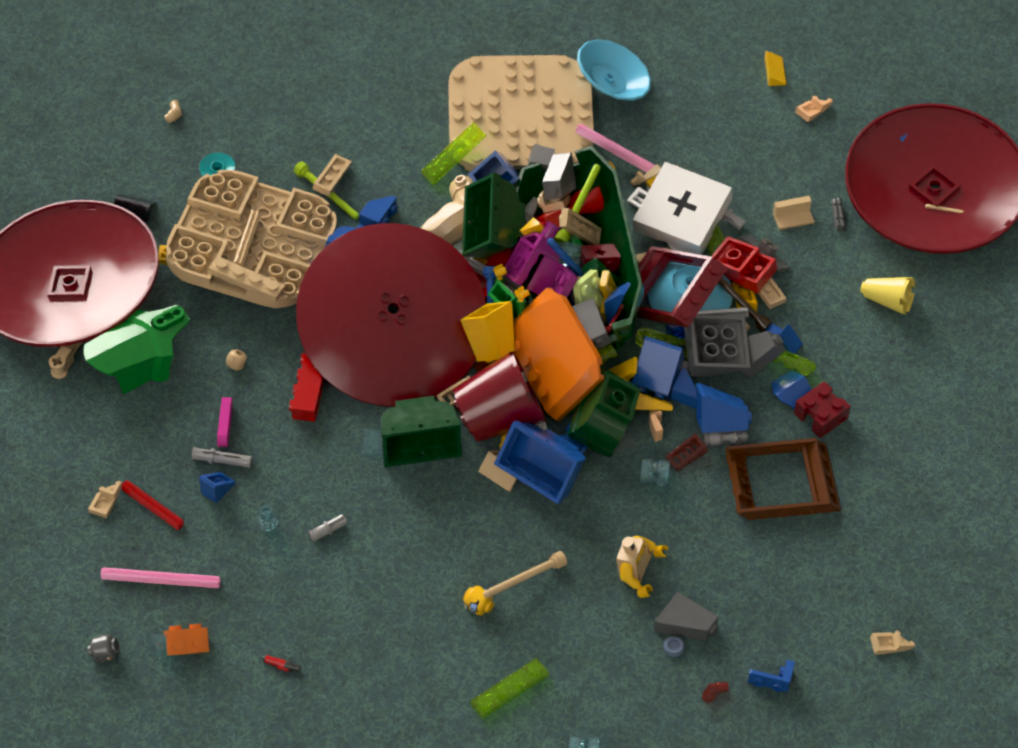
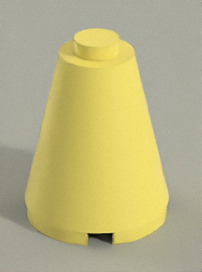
M911 277L867 279L861 285V293H863L865 298L906 315V312L910 311L915 293H912L911 289L912 287L915 288V280Z

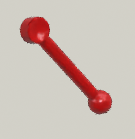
M621 304L616 315L611 320L609 326L606 327L608 334L612 332V323H615L625 305Z

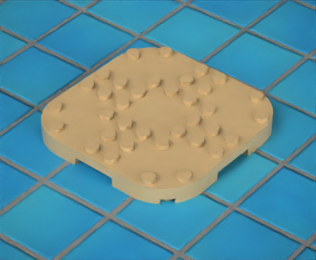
M565 55L473 56L459 63L451 72L449 77V147L454 161L464 166L465 170L471 172L494 151L502 153L515 170H521V168L527 166L534 144L555 149L554 154L572 153L573 163H577L578 160L574 151L594 145L593 142L576 133V128L579 124L594 130L591 84L582 74L576 60Z
M218 170V174L211 176L206 174L194 185L178 224L174 225L167 240L166 262L173 274L187 283L271 308L292 306L297 304L300 285L310 264L324 249L329 235H333L335 232L336 214L335 211L332 212L330 209V204L316 194L293 188L292 192L259 183L258 177L235 170ZM252 210L259 211L261 215L243 267L285 285L283 293L276 302L208 273L209 266L217 256L234 263Z

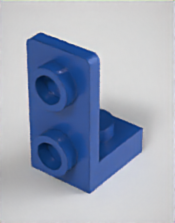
M787 660L785 667L781 666L779 676L750 670L748 682L757 687L765 686L777 692H788L795 661Z

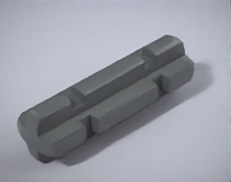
M834 198L831 204L835 229L838 231L844 230L846 223L842 200Z

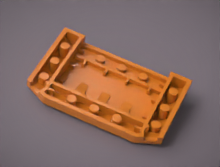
M546 288L513 320L514 353L546 413L555 421H561L604 380V375H601L600 371L602 358L568 299L564 295L556 293L552 288Z

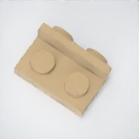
M543 190L539 194L538 205L540 209L542 208L543 213L565 208L569 204L571 197L568 194L562 199L545 200Z

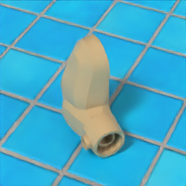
M463 175L457 176L449 187L452 202L444 205L420 228L441 237L451 245L462 241L465 186L473 183L471 178Z

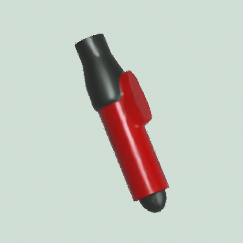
M268 655L262 657L264 663L277 666L279 670L300 672L301 666L291 661Z

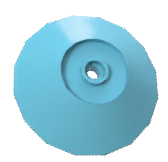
M596 39L585 42L578 50L577 62L582 74L600 93L619 100L633 101L643 98L649 92L651 78L646 66L634 53L624 46L612 41Z
M675 262L668 263L647 294L651 308L672 312L701 267ZM723 275L722 277L731 285L729 279ZM717 284L700 311L729 309L732 305V297Z

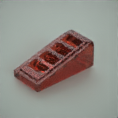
M695 433L666 455L665 458L678 472L709 451L705 443ZM694 444L698 447L697 450L692 447ZM689 448L692 454L690 455L686 449ZM680 453H683L687 458L683 459ZM676 456L681 463L677 464L673 458Z

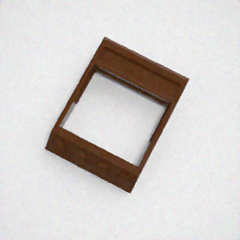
M817 438L736 445L725 448L726 461L730 470L729 477L733 485L732 492L736 501V511L740 516L748 520L841 511L828 448L825 443ZM802 451L813 502L756 507L754 505L746 457Z

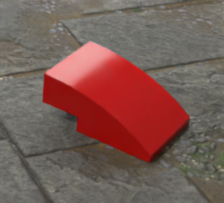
M729 236L726 237L711 256L728 267L724 276L757 294L777 270L775 258L761 254L759 247Z

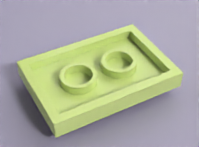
M591 269L576 281L573 286L575 305L594 298L599 310H601L603 297L599 288L600 278L598 277V270Z

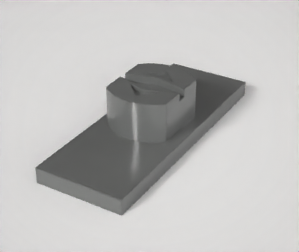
M752 235L739 237L742 242L759 247L761 254L775 258L778 271H786L791 268L775 255L779 247L775 244L773 245V242L769 239L762 238L759 242Z

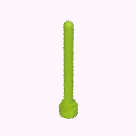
M304 161L299 162L294 167L293 171L299 177L307 178L312 184L317 180V177L310 172L309 166ZM333 191L327 196L354 220L359 219V214Z
M598 164L593 166L572 209L576 213H579L600 171ZM560 229L554 240L559 244L567 245L570 240V233L565 229Z

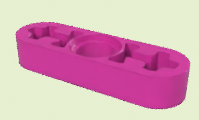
M222 397L217 433L218 447H228L233 399L231 397Z

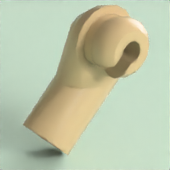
M177 100L170 102L171 110L164 117L168 123H172L182 116Z

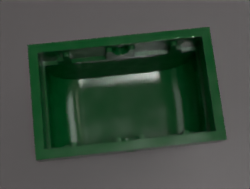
M492 173L465 186L462 255L467 258L487 259L514 247L517 241L524 236L520 230L525 226V203L519 202V194L515 186L511 182L502 179L501 175Z
M600 367L604 380L576 406L567 436L609 458L613 455L628 424L632 421L640 389L628 380Z
M434 396L395 401V407L383 413L381 417V438L384 468L462 457L461 424L459 417H456L454 407L449 403L435 401Z

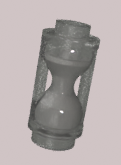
M747 430L703 433L704 445H709V447L729 444L744 445V442L748 441Z

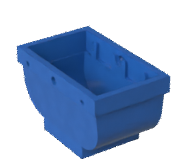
M514 421L494 465L555 503L560 504L569 495L586 458L579 452L580 448L549 429L543 430L530 423Z

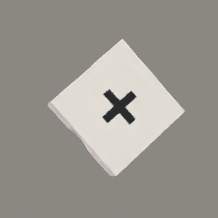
M664 162L633 218L634 231L656 240L668 242L683 251L702 255L712 237L715 226L722 219L732 200V187Z

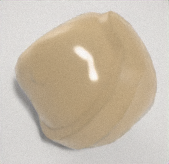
M238 349L231 350L226 357V365L236 371L242 370L247 360V355Z

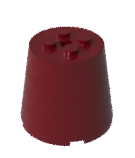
M514 351L507 353L453 389L456 398L454 403L458 411L460 410L461 420L464 426L467 427L470 435L473 434L477 442L507 434L514 421L533 425L546 422L529 381L525 382L522 376L524 370Z

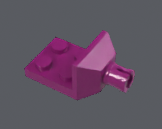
M547 221L541 233L535 231L522 236L504 266L507 271L505 276L522 286L523 282L527 280L532 266L537 263L540 253L559 262L560 257L547 244V240L549 238L554 239L560 228Z
M544 255L526 289L540 295L546 288H552L556 293L562 294L567 298L578 278L571 268Z

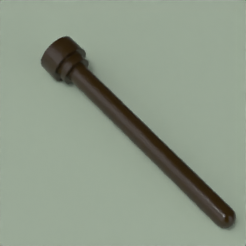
M723 277L720 279L718 284L742 308H748L749 315L756 321V328L763 332L772 323L770 319L763 315L760 316Z

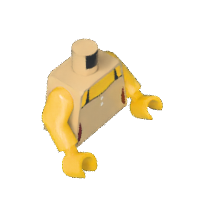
M642 536L625 537L617 556L620 580L627 583L634 590L637 589V594L640 598L649 597L648 592L653 591L652 586L649 584L642 586L640 583L651 558V551H653L655 557H666L662 550H668V547L666 545L656 546L654 542Z

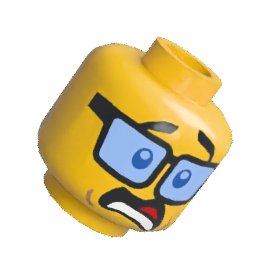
M481 586L470 587L463 597L465 608L478 616L486 612L489 613L494 607V602H492L493 596L485 598L483 592L486 589Z

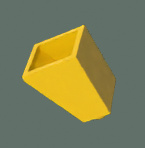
M511 301L486 304L460 320L477 361L489 363L500 359L511 351H515Z

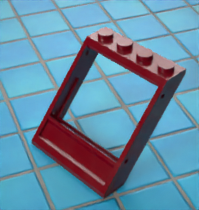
M651 246L638 265L644 288L643 300L669 262L701 268L672 312L640 306L637 317L688 328L728 267L710 256Z

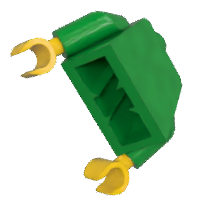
M500 264L493 269L497 277L495 279L496 284L489 291L488 296L495 303L511 301L513 317L516 318L530 305L525 299L530 294L528 290H524V286L514 290L505 284V279L502 276L507 274V271Z

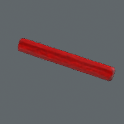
M125 480L122 483V491L176 530H180L184 526L182 518L129 480Z

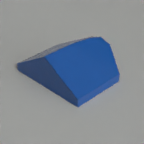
M627 282L619 286L603 303L608 324L616 315L631 283Z
M792 370L771 382L773 394L781 402L791 406L794 410L796 401L812 390L805 376Z

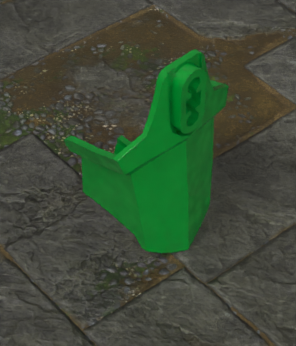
M179 305L150 312L137 309L125 322L84 345L85 360L98 371L108 376H115L123 394L150 380L157 382L166 381L169 379L170 365L173 358L172 340L190 323V318Z

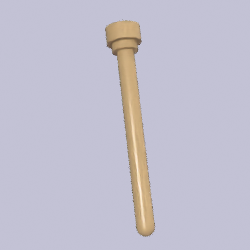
M558 551L552 554L548 561L485 590L483 596L489 598L552 567L562 568L567 565L566 556L562 551Z

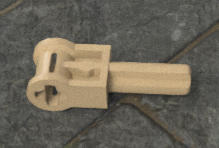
M83 342L66 347L62 346L56 355L49 359L52 377L62 379L68 374V368L74 361L73 355Z

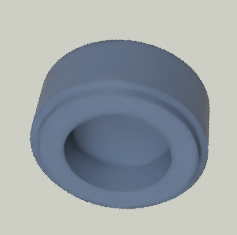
M671 636L664 641L663 650L670 657H678L683 653L684 643L679 637Z

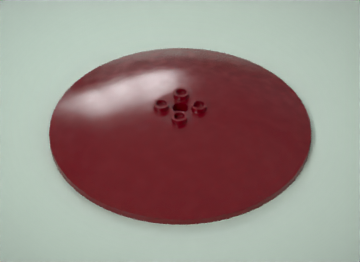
M935 103L908 105L879 116L869 123L855 138L847 155L845 165L846 189L860 217L873 230L886 239L903 247L927 253L950 254L966 252L985 246L998 239L1018 219V146L997 124L965 108ZM907 134L906 138L902 142L899 138ZM931 185H938L939 188H938V189H933V188H931L930 186H931ZM931 204L935 205L936 207L942 206L962 210L964 212L958 213L925 208V205Z
M69 200L46 205L24 214L0 231V335L14 342L29 346L62 347L91 340L123 323L146 300L158 274V248L148 226L129 210L112 203L97 200Z
M381 223L360 227L347 232L328 244L317 255L306 271L300 285L296 306V322L300 341L308 359L317 372L330 385L341 393L363 403L395 407V401L428 396L436 398L438 394L458 383L473 366L476 356L460 320L486 305L482 286L475 271L464 256L450 243L418 227L397 223ZM395 305L399 311L396 314H392L388 311V307Z

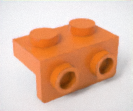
M191 624L189 629H181V625L169 626V630L164 631L167 655L209 652L207 627L202 628L201 624Z

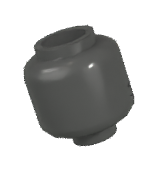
M111 634L93 637L90 645H88L89 656L93 657L98 663L114 660L120 652L119 642Z

